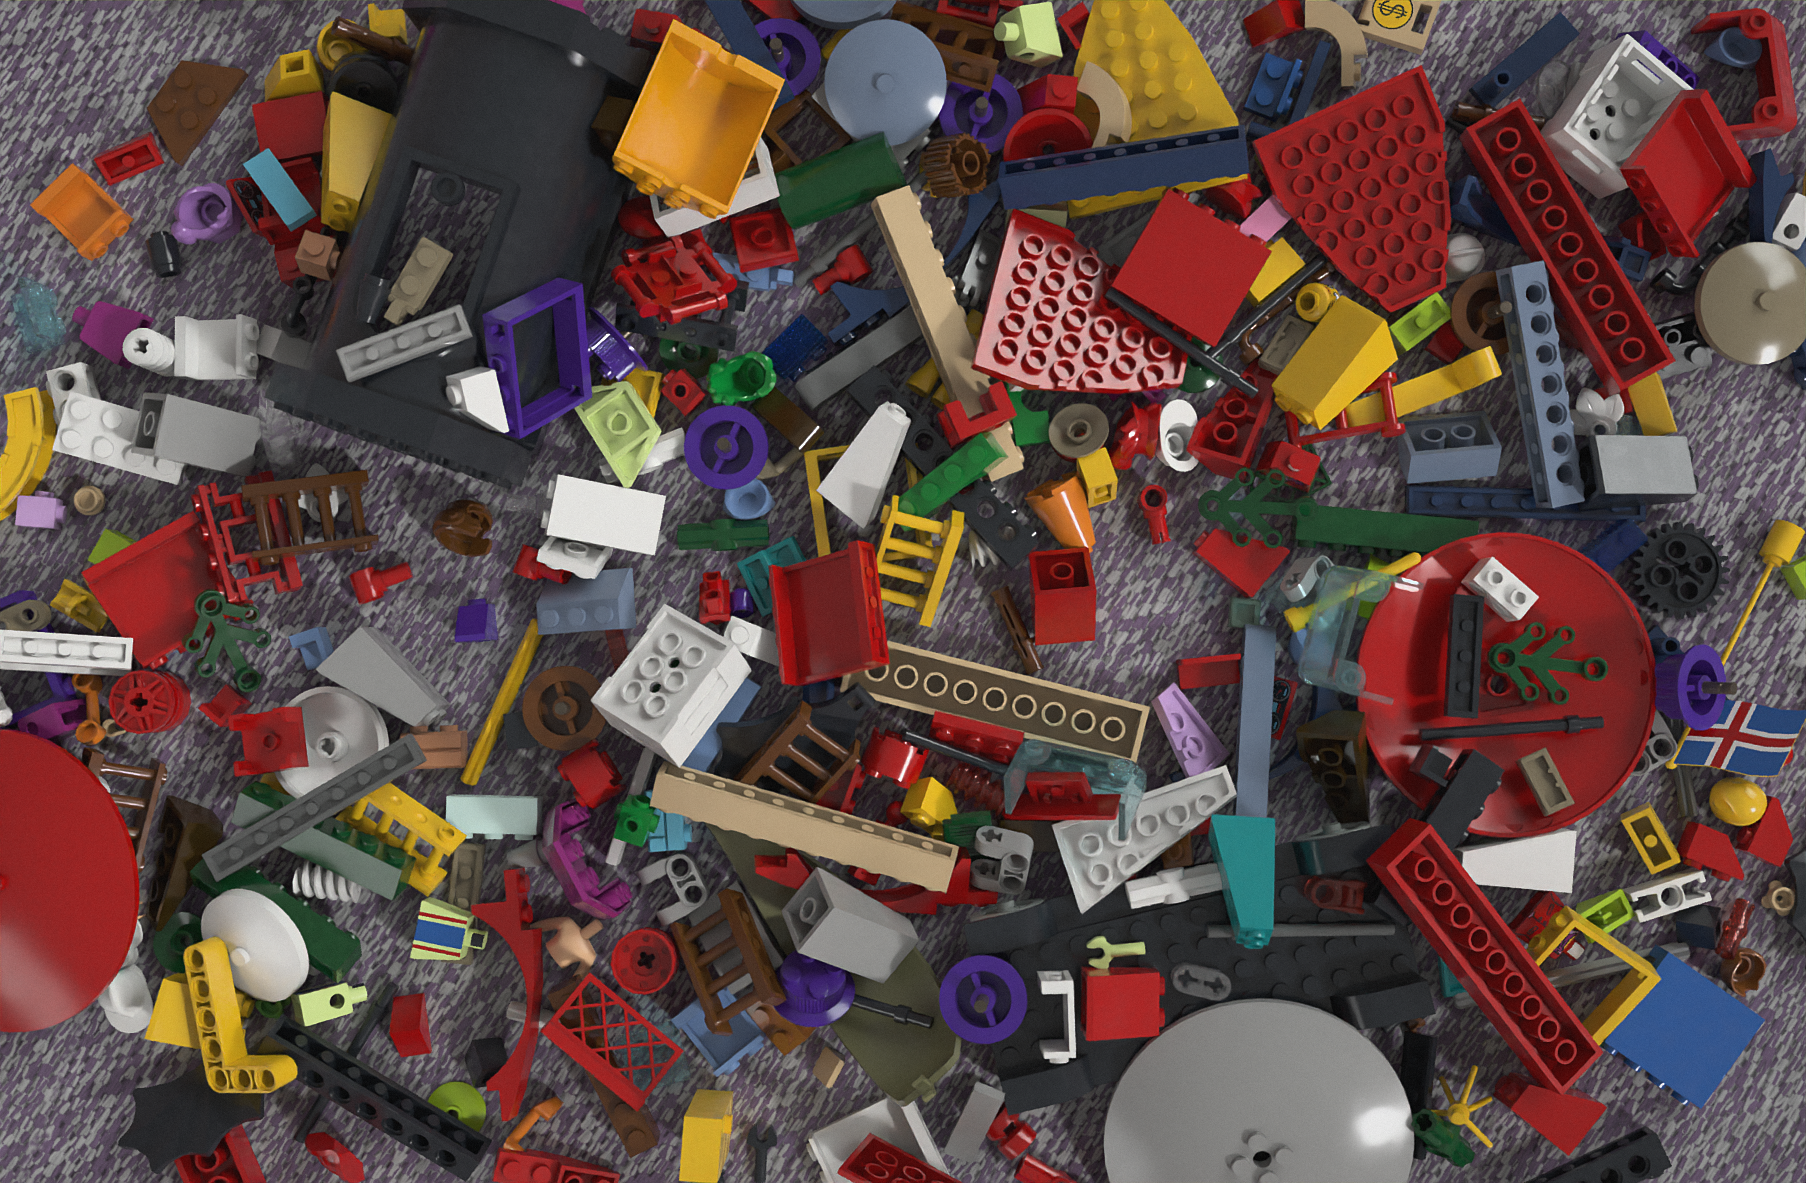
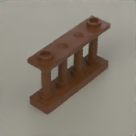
M897 0L893 6L890 20L901 21L917 28L933 42L943 60L946 80L990 93L998 63L1002 62L1005 52L1004 41H999L995 38L994 28Z
M367 470L241 485L243 503L250 502L251 506H254L261 550L252 552L253 562L260 561V565H272L279 563V558L354 548V552L373 550L372 545H377L379 538L378 534L367 536L360 494L363 491V487H367L369 483ZM344 490L345 494H348L355 538L336 540L329 497L332 495V491ZM313 494L314 498H317L324 542L305 544L298 502L301 499V495ZM282 498V501L286 502L293 546L274 549L267 504L270 503L269 499Z
M802 700L732 780L760 788L757 786L758 778L761 775L764 777L768 775L801 798L800 800L816 804L847 769L851 771L858 764L861 758L859 755L861 742L855 739L845 749L811 725L810 715L812 707ZM798 734L800 736L805 735L838 759L826 769L793 745V740ZM779 755L782 757L786 755L819 779L808 789L775 766V760Z
M84 747L81 762L98 779L99 776L102 777L103 774L146 780L141 798L109 793L117 807L138 809L134 827L127 826L133 843L138 873L140 874L145 865L143 853L160 786H163L167 779L166 764L157 758H151L149 768L106 762L105 754L97 749Z
M726 888L717 894L721 902L720 910L692 928L689 925L677 922L672 923L670 927L674 934L673 942L681 952L704 1011V1021L707 1028L712 1034L729 1037L733 1034L728 1020L758 1001L778 1006L787 999L743 893ZM725 920H728L732 929L731 936L702 954L696 939ZM738 946L743 956L742 963L712 981L707 965ZM749 973L754 983L753 990L723 1009L718 992Z

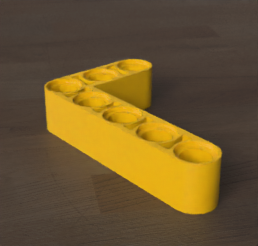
M1491 346L1466 355L1450 365L1392 387L1397 418L1501 376L1502 372ZM1380 392L1350 403L1345 407L1349 428L1385 421Z
M213 936L187 947L183 954L206 1077L211 1089L218 1093H271L293 1081L297 1076V1066L291 1057L287 1055H247L228 951L223 940Z

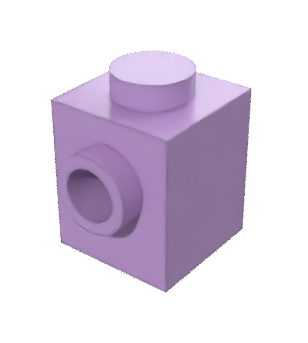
M35 491L34 496L18 495L15 525L61 530V524H65L67 519V507L63 506V500L54 498V493Z

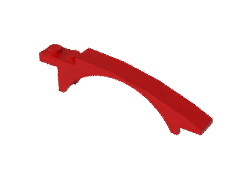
M792 847L785 848V855H754L755 872L797 890L815 870L804 859L799 850ZM959 847L946 893L931 891L924 886L914 883L885 890L858 889L895 912L936 915L937 904L947 907H954L958 904L985 907L988 904H996L998 892L980 889L970 883L971 858L966 847Z
M525 868L504 870L505 901L471 905L472 915L493 927L511 947L521 967L526 986V1018L519 1042L506 1064L486 1082L487 1091L499 1090L502 1122L509 1121L518 1115L526 1091L538 1038L543 991L542 927L530 928V923L533 920V911L531 905H528L527 892L530 890V879L528 874H525Z

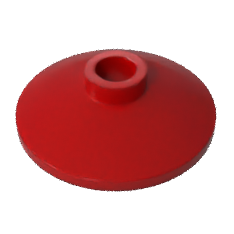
M649 195L635 197L627 201L618 213L619 225L627 234L640 239H656L666 235L654 219Z

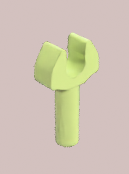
M1096 936L1086 943L1088 948L1099 947L1103 949L1104 953L1100 958L1088 959L1090 965L1099 969H1107L1109 962L1114 957L1145 954L1144 942L1111 945L1104 936Z

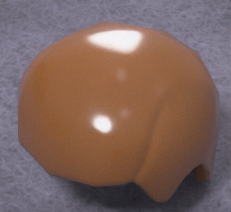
M1742 947L1732 950L1722 958L1719 974L1724 985L1734 993L1745 997V991H1757L1759 989V981L1765 975L1767 965L1761 954L1750 948Z

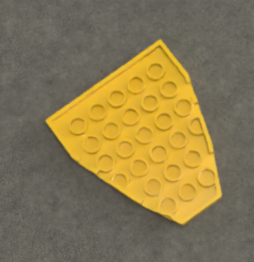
M1094 0L1082 39V47L1079 50L1073 76L1078 77L1079 84L1088 61L1101 67L1119 84L1128 99L1131 109L1132 128L1128 142L1239 125L1237 116L1229 105L1194 38L1164 0ZM1077 92L1073 114L1085 124L1094 143L1100 126V111L1096 102L1084 98ZM1118 140L1116 141V144L1124 143ZM1242 174L1234 178L1221 177L1210 179L1206 182L1181 183L1174 187L1188 193L1248 177L1247 174ZM1154 187L1141 192L1135 190L1127 191L1113 196L1088 197L1081 201L1067 200L1069 216L1074 220L1162 198L1163 195L1161 193L1163 190L1170 189L1172 191L1174 187Z

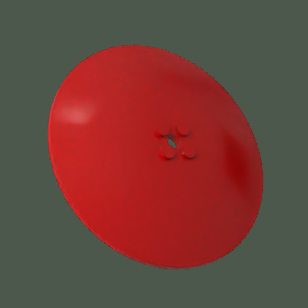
M1507 532L1479 534L1458 539L1423 555L1418 564L1404 570L1382 594L1371 612L1358 648L1355 667L1356 706L1358 712H1365L1367 744L1377 764L1400 793L1420 810L1423 811L1439 787L1408 771L1422 744L1435 745L1439 748V752L1453 759L1443 779L1463 749H1475L1505 771L1500 777L1502 782L1499 788L1493 794H1489L1483 803L1485 805L1483 813L1476 820H1472L1467 830L1470 833L1491 837L1518 838L1536 836L1556 831L1588 816L1609 800L1631 775L1644 752L1655 718V699L1657 696L1656 664L1648 633L1634 604L1616 581L1595 562L1568 546L1540 536ZM1493 556L1539 598L1520 620L1506 622L1484 603L1478 719L1444 716L1450 595L1476 596L1461 581L1480 559ZM1529 623H1541L1545 627L1546 633L1541 640L1532 641L1519 654L1531 655L1553 637L1556 628L1569 626L1575 631L1574 641L1570 644H1564L1549 657L1583 661L1588 657H1600L1606 661L1608 673L1600 681H1587L1581 674L1548 670L1558 684L1569 692V699L1565 704L1554 705L1548 700V691L1530 668L1518 666L1529 683H1534L1539 688V696L1536 700L1524 701L1519 698L1518 687L1507 673H1498L1491 669L1487 661V654L1489 649L1497 643H1512L1524 633V628ZM1533 626L1531 634L1536 637L1539 631L1536 626ZM1562 630L1560 634L1564 641L1568 639L1566 630ZM1501 652L1498 655V661L1503 664L1506 656ZM1589 664L1587 667V671L1591 675L1595 671L1593 664ZM1495 676L1500 677L1504 683V687L1499 693H1495L1490 687V682ZM1527 686L1524 692L1529 698L1532 695V689ZM1559 690L1554 694L1557 701L1562 699V693ZM1578 715L1579 718L1602 716L1604 719L1603 728L1581 730L1580 733L1572 734L1557 731L1420 741L1419 729L1553 720L1563 719V716ZM1546 747L1574 804L1544 817L1515 761Z
M0 729V1031L29 1032L59 1024L79 1014L94 1003L117 976L132 944L137 925L139 875L134 847L126 823L116 803L95 774L67 750L47 739L18 730Z

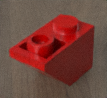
M1766 796L1767 806L1764 814L1753 824L1743 826L1739 830L1736 838L1738 843L1735 849L1768 865L1781 867L1793 842V838L1779 799L1773 796Z
M1687 821L1676 848L1680 857L1684 858L1682 864L1697 870H1701L1702 866L1712 870L1711 876L1725 882H1729L1730 878L1743 880L1744 872L1728 835L1700 823Z

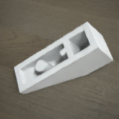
M731 616V621H729L723 637L733 642L740 652L779 667L778 648L775 643L776 633Z

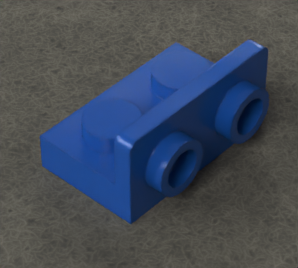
M1266 52L1243 110L1275 123L1281 114L1286 116L1293 100L1288 97L1291 88L1297 89L1304 71L1299 70L1303 60L1296 59L1292 63Z

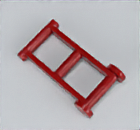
M1382 373L1360 393L1380 391L1385 421L1349 428L1346 409L1344 408L1334 417L1336 430L1300 436L1297 416L1288 410L1287 412L1284 411L1289 444L1302 449V445L1381 432L1382 437H1395L1406 432L1405 424L1398 423L1392 384L1397 382L1396 373Z

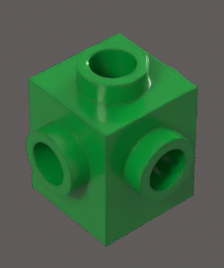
M629 794L624 804L619 802L613 820L618 821L613 838L643 847L650 832L655 833L660 820V816L656 815L657 808L650 806L651 799L649 797Z

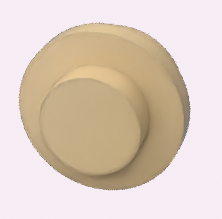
M84 486L74 496L76 509L88 516L100 513L106 503L104 493L95 486Z

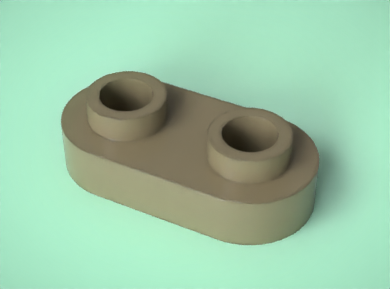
M26 600L0 612V624L2 622L5 623V630L36 632L46 627L51 619L49 606L40 600ZM29 610L34 612V617L31 620L27 616Z

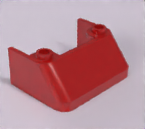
M1760 8L1710 13L1691 28V35L1725 31L1727 28L1735 26L1739 27L1741 33L1746 38L1751 40L1759 39L1762 44V53L1755 65L1760 100L1752 107V123L1728 126L1735 140L1742 141L1776 137L1790 132L1797 124V112L1783 23Z

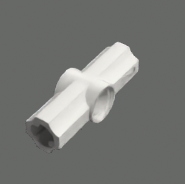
M682 427L658 437L638 475L654 471L662 467L663 463L685 455L684 440L686 434ZM603 457L598 460L607 484L620 481L606 458Z
M1217 863L1198 865L1187 869L1183 867L1166 869L1157 872V875L1125 882L1126 895L1131 909L1161 902L1163 904L1179 903L1189 900L1190 896L1222 890V880Z

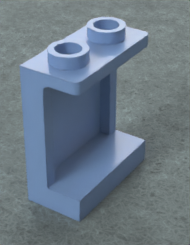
M727 987L718 992L723 1009L738 1000L736 995H732ZM698 996L671 1019L678 1030L680 1028L684 1030L714 1069L713 1074L716 1077L723 1072L726 1076L729 1075L740 1065L738 1060L746 1053L751 1057L764 1046L761 1041L764 1040L765 1033L745 1010L728 1020L733 1031L732 1035L728 1037L712 1034L705 1024V1014Z

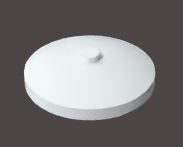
M317 687L299 694L285 707H302L309 767L274 773L282 787L296 799L302 797L389 746L388 732L381 714L371 702L342 687Z
M231 889L217 896L206 906L201 920L202 938L206 940L215 936L223 940L228 951L234 986L238 990L258 1000L276 1002L288 998L303 985L309 969L306 945L294 922L278 905L254 891Z

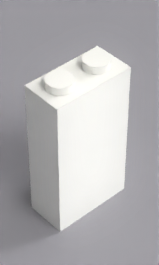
M559 474L555 476V481L549 480L546 498H550L551 503L549 511H543L540 528H545L544 535L646 555H655L666 496Z

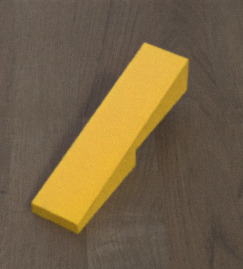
M1657 372L1628 387L1629 395L1644 436H1665L1677 432L1660 375Z

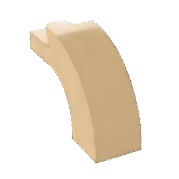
M1305 0L1306 30L1327 33L1338 41L1341 48V87L1343 90L1356 89V81H1361V63H1356V59L1368 58L1366 41L1358 23L1347 10L1330 0Z
M1087 61L1077 87V92L1084 98L1096 102L1100 111V126L1092 148L1115 145L1117 140L1128 143L1132 128V116L1128 99L1119 84L1106 71Z

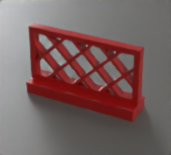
M590 972L539 1031L637 1112L645 1103V1099L684 1052V1050ZM589 982L600 989L601 1003L583 1005L582 991ZM604 994H606L613 1001L605 1002ZM578 997L579 1005L570 1006L573 1003V1001ZM618 1004L623 1009L624 1022L606 1024L605 1006ZM601 1006L602 1025L584 1027L583 1008ZM579 1009L580 1028L567 1029L558 1020L566 1010ZM628 1014L637 1021L628 1022ZM642 1024L647 1029L648 1042L630 1044L629 1025ZM624 1026L626 1045L608 1047L607 1028ZM603 1029L604 1047L591 1049L587 1046L585 1031ZM581 1031V1040L572 1032ZM651 1033L654 1034L658 1039H660V1041H652ZM666 1044L674 1051L666 1062L654 1064L652 1045ZM648 1046L649 1064L632 1066L631 1048ZM626 1048L628 1067L614 1068L610 1065L609 1050ZM604 1051L605 1060L596 1052ZM654 1067H662L655 1075ZM650 1068L651 1081L642 1091L633 1084L632 1070ZM628 1071L629 1080L620 1072Z

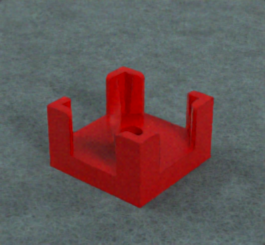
M1002 381L988 387L989 391L979 396L978 399L983 412L968 418L961 402L956 400L946 404L943 407L944 411L936 415L951 448L972 440L981 432H990L1002 427L1017 416Z
M302 707L273 708L272 711L228 716L229 730L241 731L245 758V761L233 762L235 777L256 776L309 767Z

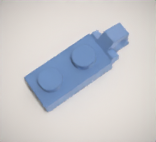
M713 253L714 258L726 273L732 274L736 280L749 282V289L769 292V290H776L777 284L793 285V271L779 269L780 265L740 273L736 255Z

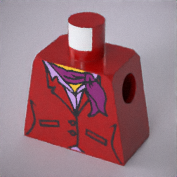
M636 9L630 46L644 48L651 52V55L657 56L673 19L682 24L684 23L674 14Z
M1284 441L1268 442L1255 471L1267 475L1272 469H1281L1286 476L1284 483L1308 493L1319 468L1321 457ZM1272 473L1270 476L1276 480H1282L1279 473Z
M1538 890L1508 927L1519 940L1529 945L1530 940L1535 935L1540 934L1549 924L1550 918L1555 913L1560 912L1565 905L1553 891ZM1574 927L1548 957L1555 960L1563 952L1572 961L1578 959L1585 950V947L1575 939L1580 930Z

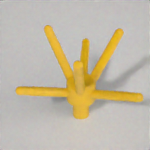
M1476 1065L1472 1066L1460 1100L1454 1099L1445 1078L1440 1076L1439 1081L1450 1105L1448 1110L1431 1111L1438 1116H1448L1450 1122L1455 1125L1465 1124L1488 1148H1491L1493 1146L1492 1142L1469 1120L1470 1112L1491 1102L1492 1097L1486 1096L1469 1106L1466 1103L1478 1067Z

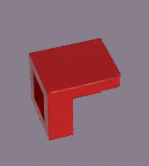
M1083 1L1057 18L1078 53L1082 47L1081 43L1090 15Z
M226 684L210 703H202L198 709L219 727H229L228 716L243 714L252 703L230 684Z

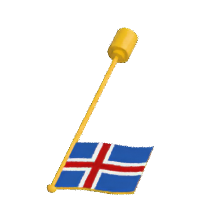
M1775 520L1759 552L1764 557L1762 561L1767 566L1720 658L1723 666L1773 567L1780 568L1781 565L1790 564L1805 534L1801 527L1788 521ZM1725 700L1722 713L1712 727L1707 730H1694L1688 725L1686 726L1677 744L1676 755L1665 762V766L1669 769H1674L1677 765L1708 766L1748 776H1778L1806 721V710H1782L1744 701Z

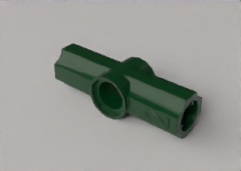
M717 519L710 520L709 523L678 525L677 541L680 551L701 549L730 551L737 550L738 547L768 546L770 540L767 519L749 521Z
M1422 1109L1419 1113L1413 1114L1411 1125L1415 1130V1134L1426 1142L1425 1149L1428 1152L1443 1157L1453 1166L1463 1168L1468 1163H1472L1475 1152L1472 1151L1470 1143L1460 1135L1461 1128L1441 1119L1431 1110Z

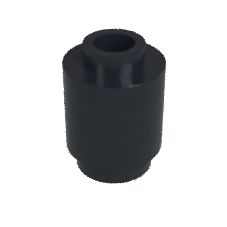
M167 231L150 234L151 238L147 239L145 243L151 269L155 271L156 276L168 278L181 274L180 267L183 264L175 237L169 235Z

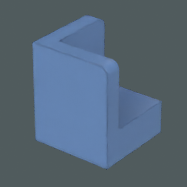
M315 627L289 636L292 648H300L308 670L316 669L334 652L326 627Z

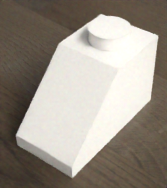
M480 366L446 376L448 384L446 394L453 408L490 430L502 433L509 431L495 369Z

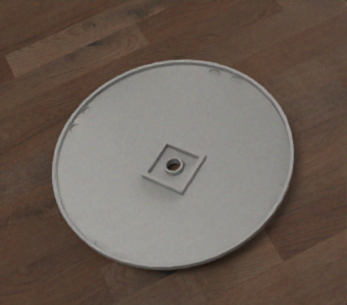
M1261 998L1235 1000L1209 1006L1180 1018L1160 1031L1159 1036H1154L1133 1057L1117 1082L1108 1105L1103 1139L1105 1165L1110 1183H1407L1414 1151V1128L1411 1125L1413 1119L1404 1088L1395 1070L1383 1053L1355 1027L1330 1013L1302 1003ZM1260 1151H1266L1270 1154L1269 1158L1265 1161L1253 1159L1254 1155Z

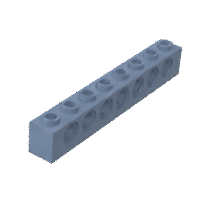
M1538 261L1496 270L1501 303L1508 301L1512 305L1511 312L1503 315L1536 508H1555L1585 501L1583 493L1585 486L1579 469L1580 456L1574 440L1573 433L1575 427L1570 416L1569 393L1564 381V363L1560 357L1559 333L1555 328L1554 304L1550 298L1549 274L1545 268L1544 261ZM1526 290L1529 292V301L1526 298ZM1531 320L1534 322V331L1531 328ZM1537 350H1538L1539 355H1540L1539 361H1538V359H1537V357H1536V351H1537ZM1542 380L1545 384L1544 390L1541 387ZM1547 409L1550 414L1549 420L1546 417ZM1552 440H1554L1555 443L1554 450L1551 446ZM1557 470H1559V472H1560V477H1559V479H1557V475H1556Z

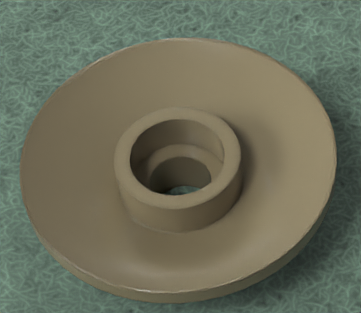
M1086 403L1065 407L1055 415L1049 426V439L1053 448L1058 453L1071 458H1081L1096 452L1105 443L1109 433V423L1105 414L1098 407ZM1081 433L1085 434L1082 437H1077Z

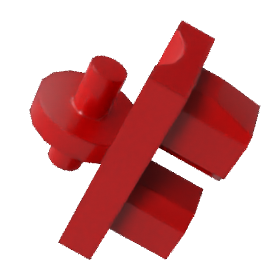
M720 571L703 573V582L699 583L700 624L711 622L719 625L725 621H731L729 579L722 580Z

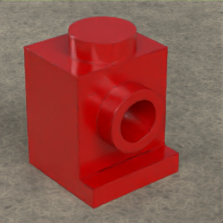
M685 368L680 369L678 372L674 369L671 370L661 381L665 385L661 392L684 416L690 415L710 394ZM678 385L685 387L686 394L684 396L677 394L676 388Z

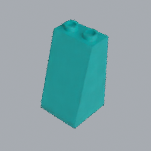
M1212 814L1208 841L1214 863H1217L1220 872L1222 892L1236 943L1244 944L1245 948L1261 949L1263 945L1269 944L1274 923L1275 818Z

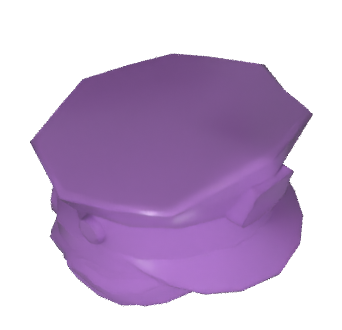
M208 183L203 186L192 187L181 196L174 209L177 221L171 226V232L177 241L184 244H194L197 239L220 244L239 233L243 214L228 189L217 183Z

